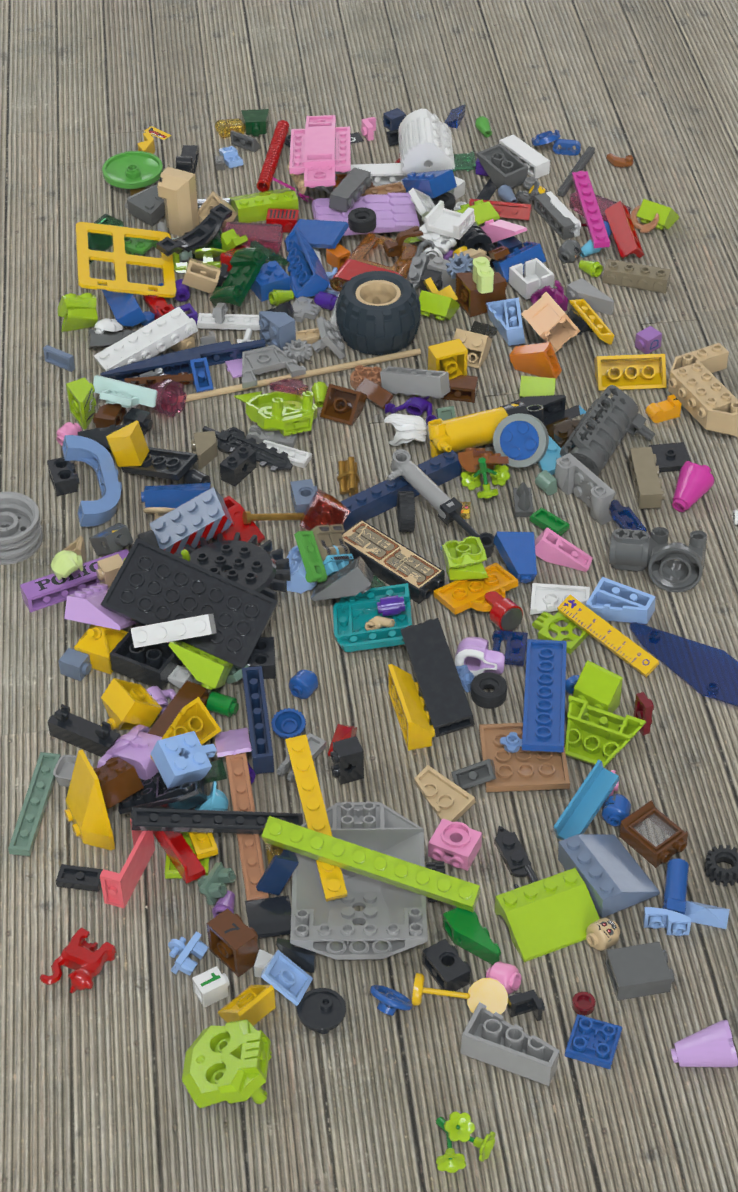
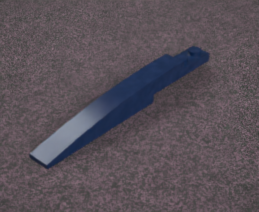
M264 339L237 344L224 341L124 365L100 373V376L124 382V378L140 377L141 374L152 370L154 372L158 368H162L164 374L178 375V373L182 372L191 374L189 368L190 360L207 357L208 366L224 364L225 361L242 359V352L266 347V342Z

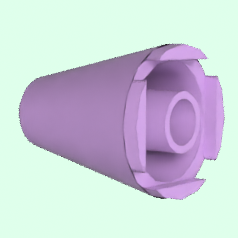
M721 1020L675 1042V1048L671 1049L673 1062H678L680 1067L734 1068L738 1066L736 1049L727 1020Z

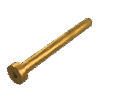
M244 511L242 518L244 524H250L251 521L319 520L321 514L318 512L251 514L250 511Z

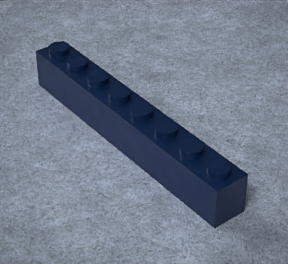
M453 450L451 452H444L417 465L437 486L460 476L462 473L458 454ZM402 476L391 481L387 479L334 504V522L342 524L346 531L361 519L367 521L396 507L398 491H413L414 498L421 494Z

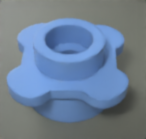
M510 732L506 737L500 738V743L504 745V749L507 752L515 753L522 747V739L518 737L516 732Z

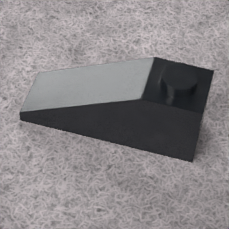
M528 396L515 400L511 404L523 402L526 407L541 405L544 409V418L565 410L566 396Z

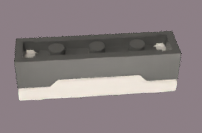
M551 191L534 196V210L562 240L580 236L581 222Z

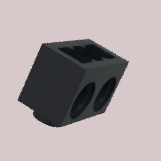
M64 457L48 460V472L56 496L78 492L77 484H80L74 463L65 461Z
M261 637L251 656V660L247 664L249 667L262 666L263 679H276L274 637Z

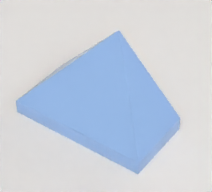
M686 900L684 915L690 917L693 923L726 929L730 909Z

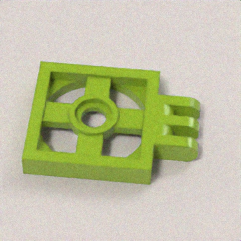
M544 611L532 623V626L539 630L538 638L541 640H570L567 642L566 653L571 654L589 635L559 611L555 616ZM562 620L568 623V625L560 627L556 623ZM575 628L582 630L581 636L574 634L573 630ZM549 631L556 633L557 636L553 638L549 634ZM562 631H567L568 634H567V635H563V634H561V632H562Z

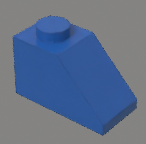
M207 357L190 360L189 368L190 373L193 375V385L196 392L214 390Z

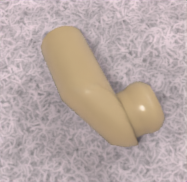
M375 616L365 623V629L368 631L381 629L382 627H394L395 621L394 619Z

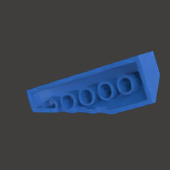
M295 227L286 237V250L289 252L287 261L290 263V266H288L290 286L294 296L298 299L302 296H315L320 291L327 290L330 281L315 251L299 228Z

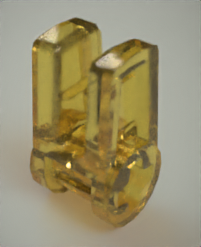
M240 118L220 119L215 123V129L222 138L231 137V130L241 134L245 133V125Z

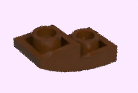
M366 378L356 389V391L366 394V399L381 409H385V405L394 397L393 394Z

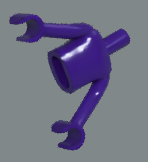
M430 396L421 398L410 397L404 404L395 407L392 403L385 405V414L388 412L394 414L406 409L412 415L421 416L427 410L426 425H428L429 421L437 419L436 416L432 415L433 406L428 401Z

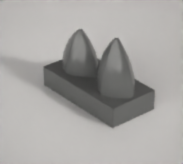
M522 482L518 488H513L515 517H530L534 513L531 487L528 488Z

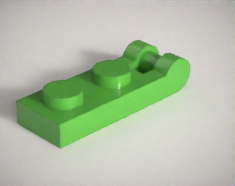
M298 531L294 536L306 570V581L309 583L316 581L325 582L327 580V573L313 531Z

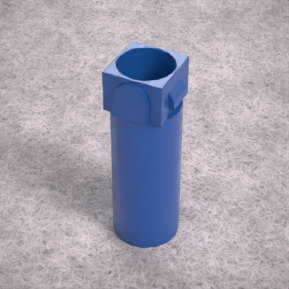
M676 858L669 860L667 863L662 909L685 914L689 872V864L685 860Z

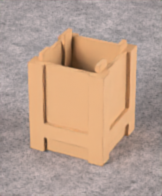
M547 292L528 310L521 313L546 343L551 342L555 353L571 337L576 336L580 332L578 327Z

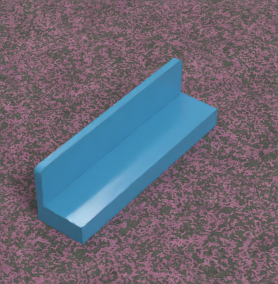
M601 760L597 761L555 823L553 828L558 839L564 840L577 834H584L620 780L618 775L603 768Z

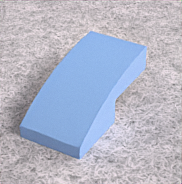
M229 146L219 149L220 155L223 156L224 162L229 168L243 165V159L238 156L235 147Z

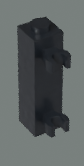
M64 704L48 720L50 736L100 757L104 756L115 744L116 740L121 737L119 733L111 730V724L103 721L102 726L76 716L70 713V707Z

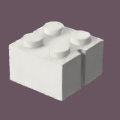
M535 258L524 263V277L522 263L509 267V284L527 300L531 299V295L538 289L540 290L548 285L553 288L554 274L539 259Z

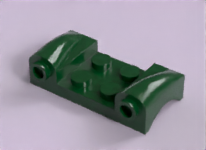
M243 248L235 251L229 262L233 266L229 275L224 281L223 286L216 287L209 299L215 307L217 303H230L241 307L267 258L260 248Z

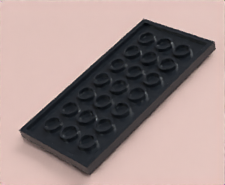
M136 538L101 602V606L109 611L143 626L213 614L217 633L182 639L180 641L227 661L237 669L245 668L278 605L277 600Z

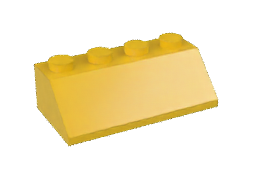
M665 354L597 356L594 359L598 391H604L609 385H615L620 390L667 388Z
M389 664L388 693L408 751L432 746V737H435L433 725H429L428 711H424V699L422 696H419L418 683L414 682L412 674L393 664Z

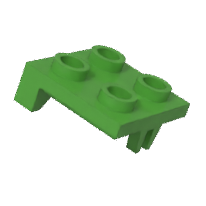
M124 237L125 250L129 255H135V253L144 255L152 246L156 248V244L159 242L157 240Z

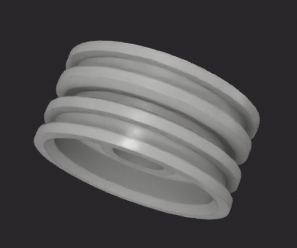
M0 492V565L15 564L31 557L42 544L43 533L37 504L24 494Z

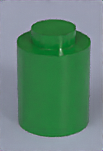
M213 691L208 697L206 708L208 711L232 717L237 713L239 703H237V699Z

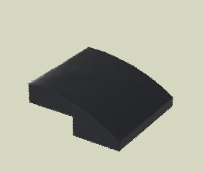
M289 895L245 901L248 927H252L256 931L258 938L291 933V904Z

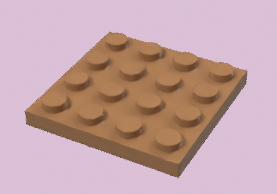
M523 723L479 724L482 761L492 759L495 764L496 773L495 780L485 783L486 792L570 789L565 747L564 752L525 751L520 747L518 752L510 753L504 749V745L500 743V738L506 737L510 732H516L518 737L522 739Z

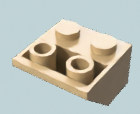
M189 257L182 284L212 294L218 283L221 270L218 267Z
M456 328L453 339H460L467 348V366L480 369L489 354L493 339L486 335Z

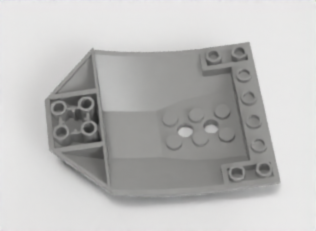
M337 802L326 809L333 837L425 867L424 829L381 802ZM306 823L301 825L302 827L307 828ZM295 853L299 863L292 873L290 944L336 960L384 959L428 942L426 896L358 874L352 878L344 879L347 897L326 902L316 860ZM341 868L342 874L352 873L351 871ZM355 906L365 907L363 911L354 910Z

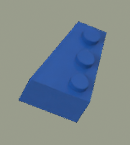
M526 241L523 243L524 247L520 249L516 247L513 249V253L506 255L505 259L493 261L496 272H499L509 282V267L522 263L524 275V263L526 261L537 258L542 263L546 262L540 243Z

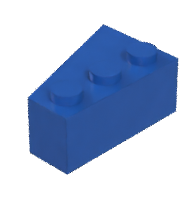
M452 169L421 173L411 172L402 179L406 193H409L414 188L430 196V198H435L457 187Z

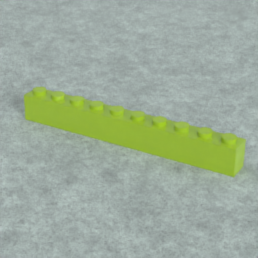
M271 816L268 817L261 836L265 843L474 912L481 892L480 885Z

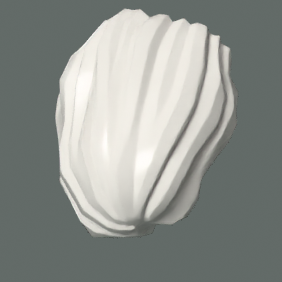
M394 413L385 418L384 423H391L396 430L394 440L389 441L390 445L399 446L402 443H409L413 439L419 442L426 441L427 426L422 417Z

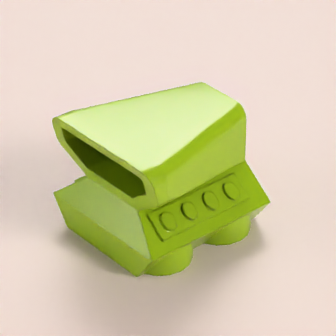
M69 293L62 296L58 305V316L64 317L61 332L95 326L98 322L96 311L97 298L91 293L81 295Z
M470 536L464 538L463 541L450 540L442 545L446 572L450 581L489 578L482 563L487 560L479 537Z

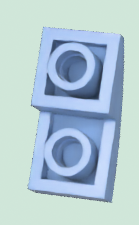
M645 907L643 927L653 929L666 928L667 935H689L691 918L667 909Z

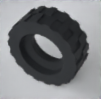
M398 491L397 520L399 532H414L415 498L413 491Z

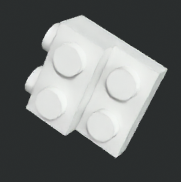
M412 188L409 191L410 199L415 204L416 211L422 216L421 219L425 223L426 215L431 212L435 205L430 196Z

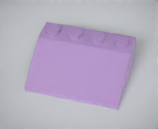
M97 583L96 586L83 588L82 591H75V593L67 596L64 619L116 630L124 629L136 623L101 606V602L109 590L107 584Z

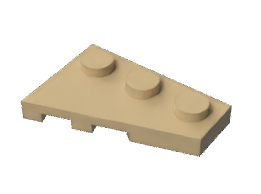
M429 765L414 778L416 786L440 820L446 819L456 822L476 803L475 797Z

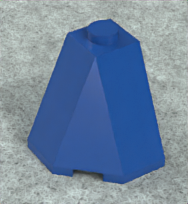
M497 531L493 542L510 574L521 583L534 581L537 575L534 532Z

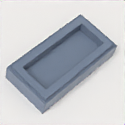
M49 345L43 348L46 362L71 372L75 369L73 355Z

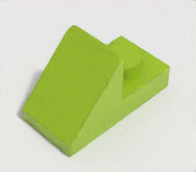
M234 229L221 234L222 250L229 251L248 241L246 235L240 237Z

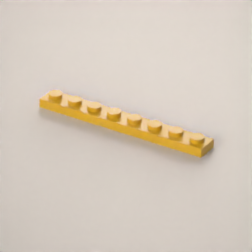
M305 734L285 739L307 828L332 836L307 736ZM316 860L326 902L347 897L348 894L341 868Z

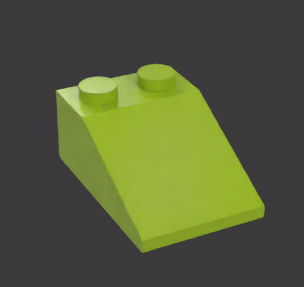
M180 640L169 643L168 646L195 679L202 682L201 686L212 690L213 688L217 689L225 685L233 664Z

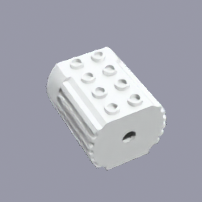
M427 109L415 110L408 114L398 129L401 170L408 174L411 172L421 173L455 169L452 135L448 125L442 123L436 114H432Z

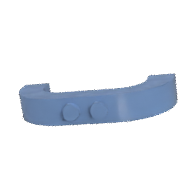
M65 435L62 445L65 461H82L89 464L96 472L102 498L98 500L80 501L77 513L80 526L91 527L104 524L114 516L120 500L122 484L118 481V469H115L111 454L98 442L82 436Z

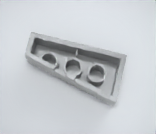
M479 1002L462 1034L460 1054L549 1086L557 1070L559 1050L535 1035L529 1036L523 1032L522 1027L517 1024L511 1025L503 1020L504 1016L497 1012L491 1013L486 1010L484 1004Z

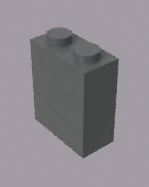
M660 942L606 950L605 965L617 1001L671 991L672 982L675 981L672 968L669 969L667 952L662 950Z

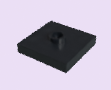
M684 442L649 445L652 448L653 454H656V466H659V473L680 471L686 461L691 462Z

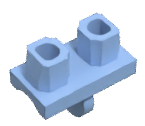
M196 931L186 946L184 944L186 942L184 937H180L179 940H170L168 943V947L171 950L169 953L170 957L175 958L176 955H179L171 972L177 974L180 970L189 976L192 974L198 963L189 958V955L193 954L201 960L209 948L200 941L202 936Z

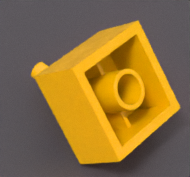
M460 339L428 346V370L448 372L449 380L460 375H467V348Z
M91 624L74 646V649L89 655L92 669L111 675L113 671L109 654L128 632L122 629L116 630Z
M113 678L101 696L109 716L107 723L111 724V730H131L139 724L150 728L162 710V707L141 684Z

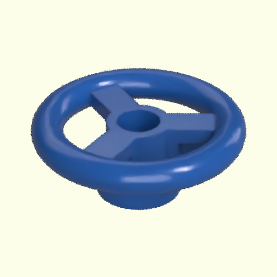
M382 985L370 987L371 994L379 1000L377 1009L385 1014L393 1016L396 1009L410 1010L413 1007L411 1000L396 990Z

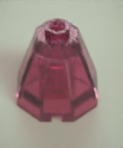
M167 379L146 387L157 390L156 406L152 408L158 413L174 417L176 416L175 413H180L183 410L187 397L186 393L182 391V388H184L183 384Z

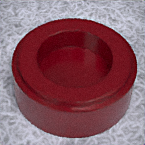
M578 992L573 996L572 1008L579 1015H589L595 1009V998L588 992Z

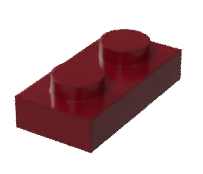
M644 692L636 694L633 716L646 721L639 730L642 735L650 733L652 712L654 710L652 700L648 699Z

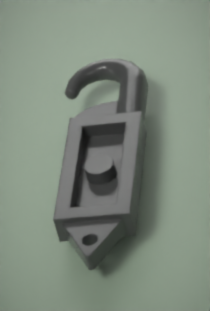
M432 240L422 241L417 247L415 256L412 258L406 279L413 284L415 290L420 286V279L429 263V256L426 253H422L426 245H431V248L434 249L435 244Z

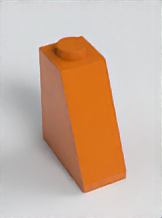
M551 342L515 346L509 355L514 369L521 372L557 379L562 371Z

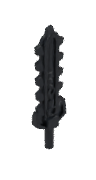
M204 426L202 432L215 431L216 438L218 439L217 447L220 452L229 454L240 445H244L255 450L256 461L260 462L259 465L261 467L266 465L271 467L270 471L272 472L291 470L293 467L288 458V453L284 451L277 453L278 450L275 447L268 449L266 448L267 444L263 442L257 444L256 439L252 437L246 439L245 433L236 427L222 430L221 432Z

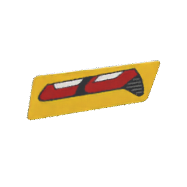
M153 126L144 130L162 140L171 136Z

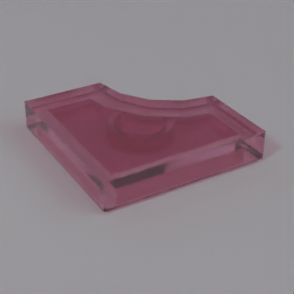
M287 378L270 383V389L300 395L308 391V385H303V380Z

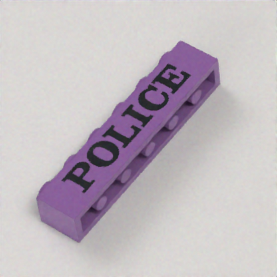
M125 549L83 563V571H80L78 568L67 578L62 577L61 580H58L53 573L20 584L22 599L29 612L66 601L67 596L75 593V591H82L83 588L96 586L97 583H100L96 574L98 569L97 561L119 554L121 559L124 560L129 552Z

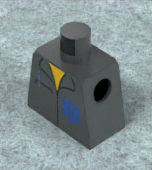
M117 523L89 538L96 555L113 554L134 542L127 525Z

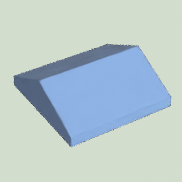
M279 950L275 952L261 973V978L296 1006L300 1003L313 980L310 975Z

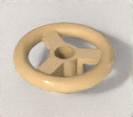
M147 507L143 509V512L155 514L154 520L175 508Z

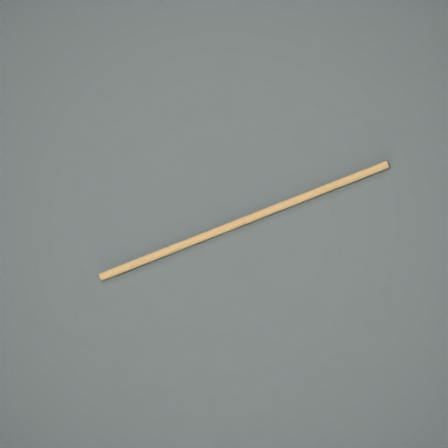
M417 348L308 370L306 374L291 377L288 374L258 380L257 386L244 389L242 384L179 396L175 397V402L179 404L352 369L358 365L367 366L421 355V350Z

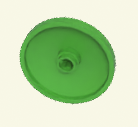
M128 151L116 154L106 160L103 164L102 172L105 181L110 185L123 189H136L149 186L158 181L163 172V164L154 154L143 151Z

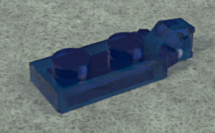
M617 499L611 501L610 514L621 529L647 532L646 527L629 506L623 507Z

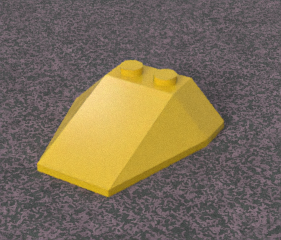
M83 749L79 750L66 797L67 809L64 810L68 822L72 821L74 834L76 837L80 836L83 844L112 851L115 849L114 837L99 779Z

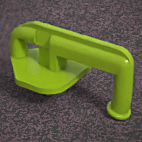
M216 248L195 250V258L203 259L201 262L220 268L221 262H213V258L220 256L226 250ZM174 252V271L185 273L188 262L180 263V255Z

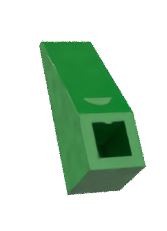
M457 907L443 913V928L454 944L491 965L499 962L501 950L498 944L493 943L490 939L487 928L481 926L475 911L471 912Z

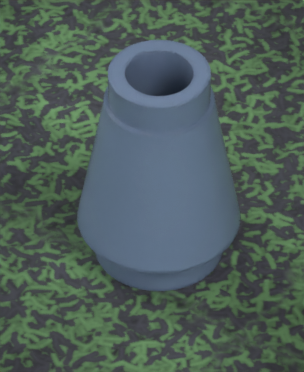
M502 185L499 187V198L505 202H518L510 186Z

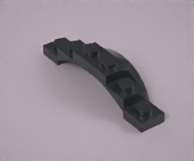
M220 203L212 208L208 216L189 233L176 239L166 237L156 244V249L166 256H170L174 252L180 254L183 251H187L189 253L190 251L204 248L217 236L224 220L232 216V210Z

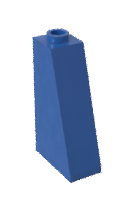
M211 483L145 486L144 492H141L142 503L145 502V508H177L211 489Z

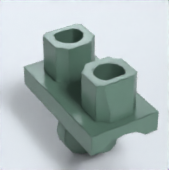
M216 862L208 876L203 875L199 878L197 882L199 891L206 896L208 905H214L218 898H224L227 893V883H233L236 875L232 868H224L222 862Z

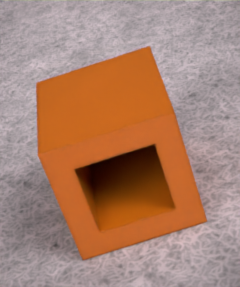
M339 243L335 249H326L327 263L332 267H337L338 270L346 260L351 259L350 251Z

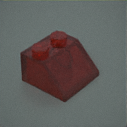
M317 489L300 519V526L310 531L320 525H343L350 510L335 497Z

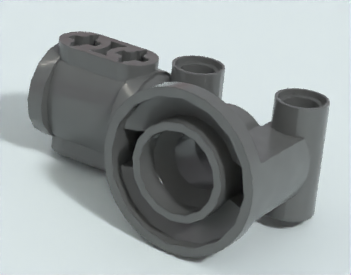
M664 527L652 529L651 537L642 530L616 529L611 536L609 564L615 569L643 571L648 567L651 580L659 588L669 592L688 591L695 587L702 577L705 565L707 534L700 530L692 531L690 533L689 546L680 542L668 545L669 531Z

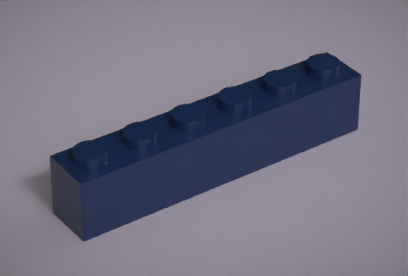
M262 666L242 668L253 770L255 774L274 772V758Z

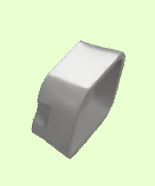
M63 755L59 758L53 774L60 786L69 787L77 756ZM87 758L93 768L94 762L92 759Z

